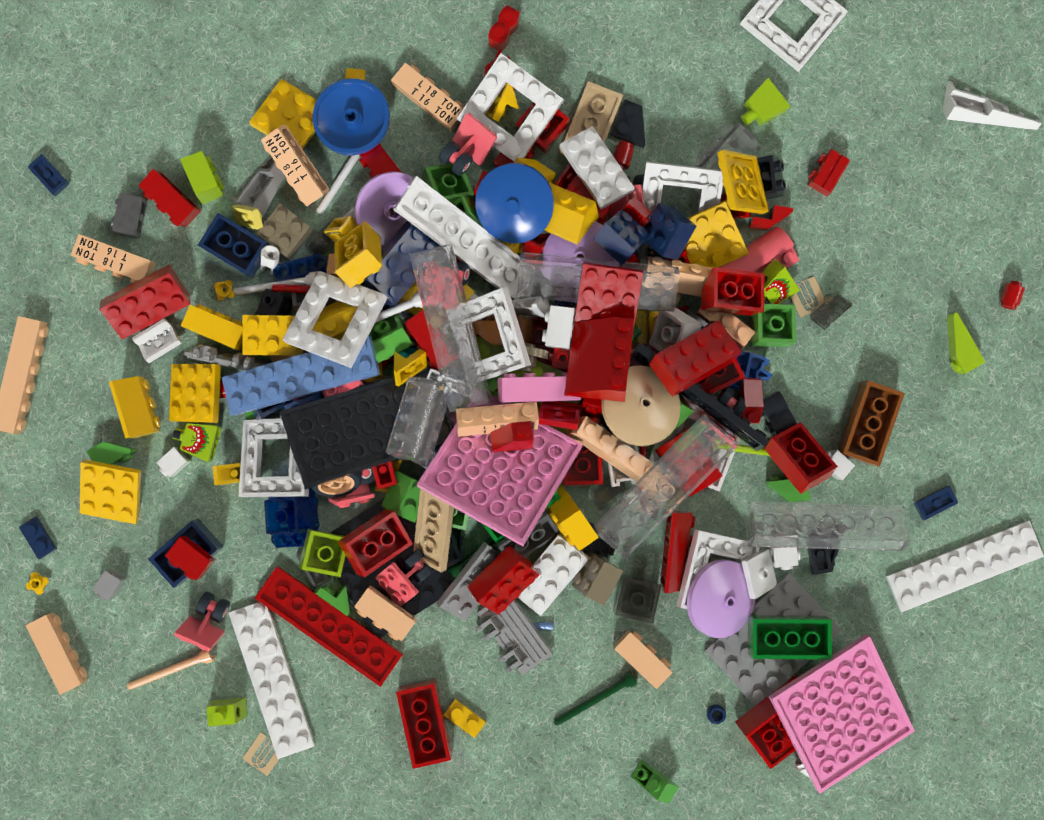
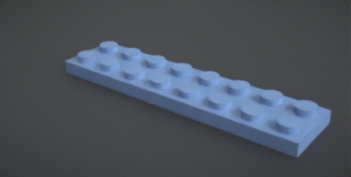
M368 335L352 368L308 352L222 377L230 416H235L378 376L380 371L372 337Z

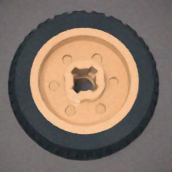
M361 472L312 487L311 489L325 497L344 496L352 493L360 486L362 475Z

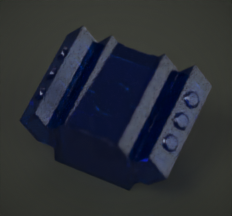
M309 488V496L269 497L268 500H264L266 534L271 535V542L276 548L304 546L307 530L318 531L320 526L318 519L319 501L315 496L316 493L311 488Z

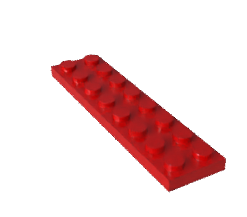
M280 566L275 568L255 597L260 603L380 687L403 656L402 652L373 634L351 616H346L314 593V590Z

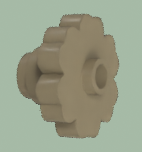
M525 343L531 365L518 370L533 372V368L536 367L537 358L547 359L549 351L535 348L534 344Z

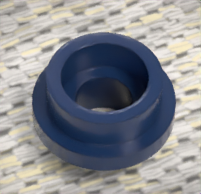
M713 704L707 709V718L713 724H720L726 718V711L721 705ZM714 711L720 712L718 717L713 716Z

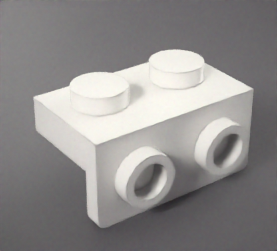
M165 318L132 338L139 346L145 361L148 363L182 344L174 326Z

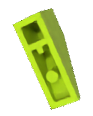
M955 312L947 315L950 366L954 372L966 374L984 364L985 360L959 314Z

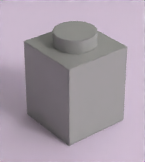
M107 569L103 572L92 590L102 600L114 599L127 578L113 569Z

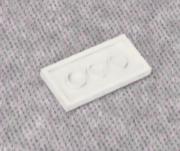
M593 126L560 144L559 148L601 210L634 191V186Z
M559 533L533 564L540 575L518 598L541 616L589 560L588 556L581 550L579 551L575 545L571 547L566 538Z

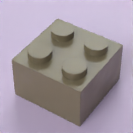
M279 204L256 234L291 260L314 230L282 204Z
M590 551L587 555L589 560L574 576L572 586L585 597L605 606L623 571L610 561Z

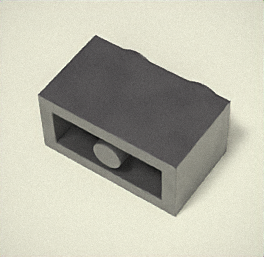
M119 193V197L115 201V216L111 220L112 231L140 238L148 201L143 197Z

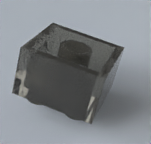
M622 574L613 609L614 614L653 624L662 585L659 582Z

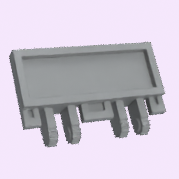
M198 345L184 353L187 358L243 370L272 363V361L255 358L252 355L231 353L205 345Z
M516 600L499 615L486 607L477 612L481 620L489 615L488 619L476 627L478 632L490 623L494 626V629L487 632L482 638L487 641L501 632L495 636L497 642L504 651L512 647V649L498 659L502 663L512 655H515L517 660L505 668L507 672L518 667V671L523 675L553 655L552 649Z

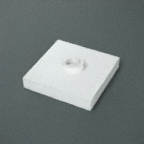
M763 549L742 561L750 599H756L775 588L777 582L769 549Z

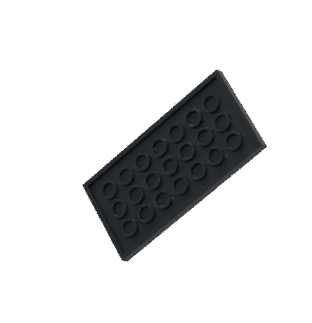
M426 367L399 387L395 383V377L280 411L279 415L304 489L306 490L431 449L434 446L443 445L454 426L439 385L426 380L432 367Z

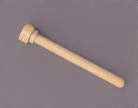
M202 649L197 656L129 682L127 688L130 690L200 662L211 663L215 661L216 657L215 655L211 656L209 651Z

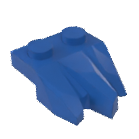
M744 351L737 357L745 378L769 380L772 376L771 373L763 368L770 361L766 357ZM742 379L727 387L739 390Z

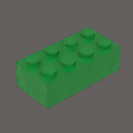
M749 615L748 655L752 659H831L832 619L827 616Z

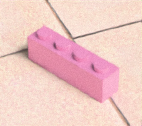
M524 373L523 377H516V374H503L504 378H498V403L581 400V397L564 395L567 373H562V377H555V373H543V377H535V373Z

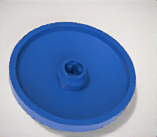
M344 79L333 83L321 93L313 110V125L316 134L326 147L342 155H359L372 150L383 140L390 124V110L384 95L376 86L361 79Z
M521 163L504 164L489 172L480 183L476 193V212L482 226L493 237L507 243H523L540 235L548 226L554 211V195L547 179L535 168Z

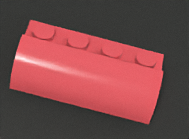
M776 226L746 246L749 254L718 268L762 273L774 259L785 266L786 269L798 262L799 259L792 247L794 244L783 229Z

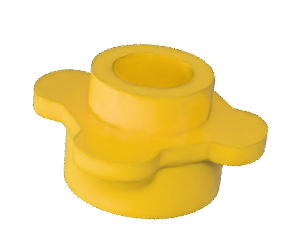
M231 280L214 284L218 300L222 301L224 298H233L235 296Z
M33 572L30 581L26 583V588L35 591L38 595L43 594L49 579L39 575L38 572Z

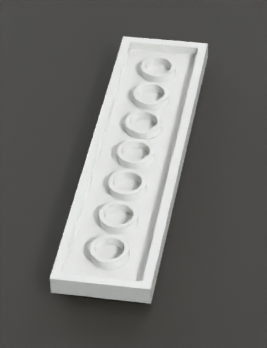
M417 176L412 179L393 209L460 261L467 263L473 271L497 289L508 287L512 300L520 298L536 272L534 267L516 253H513L511 249L489 234L483 227Z
M1027 520L886 575L899 611L904 612L1042 558L1044 555L1032 525Z
M257 602L229 612L277 758L280 759L314 747L315 742L270 609Z

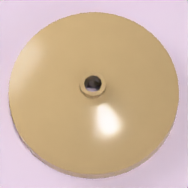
M648 366L629 367L625 402L602 400V413L607 426L619 439L631 445L648 446L664 440L675 429L680 417L679 395L671 397L655 372Z

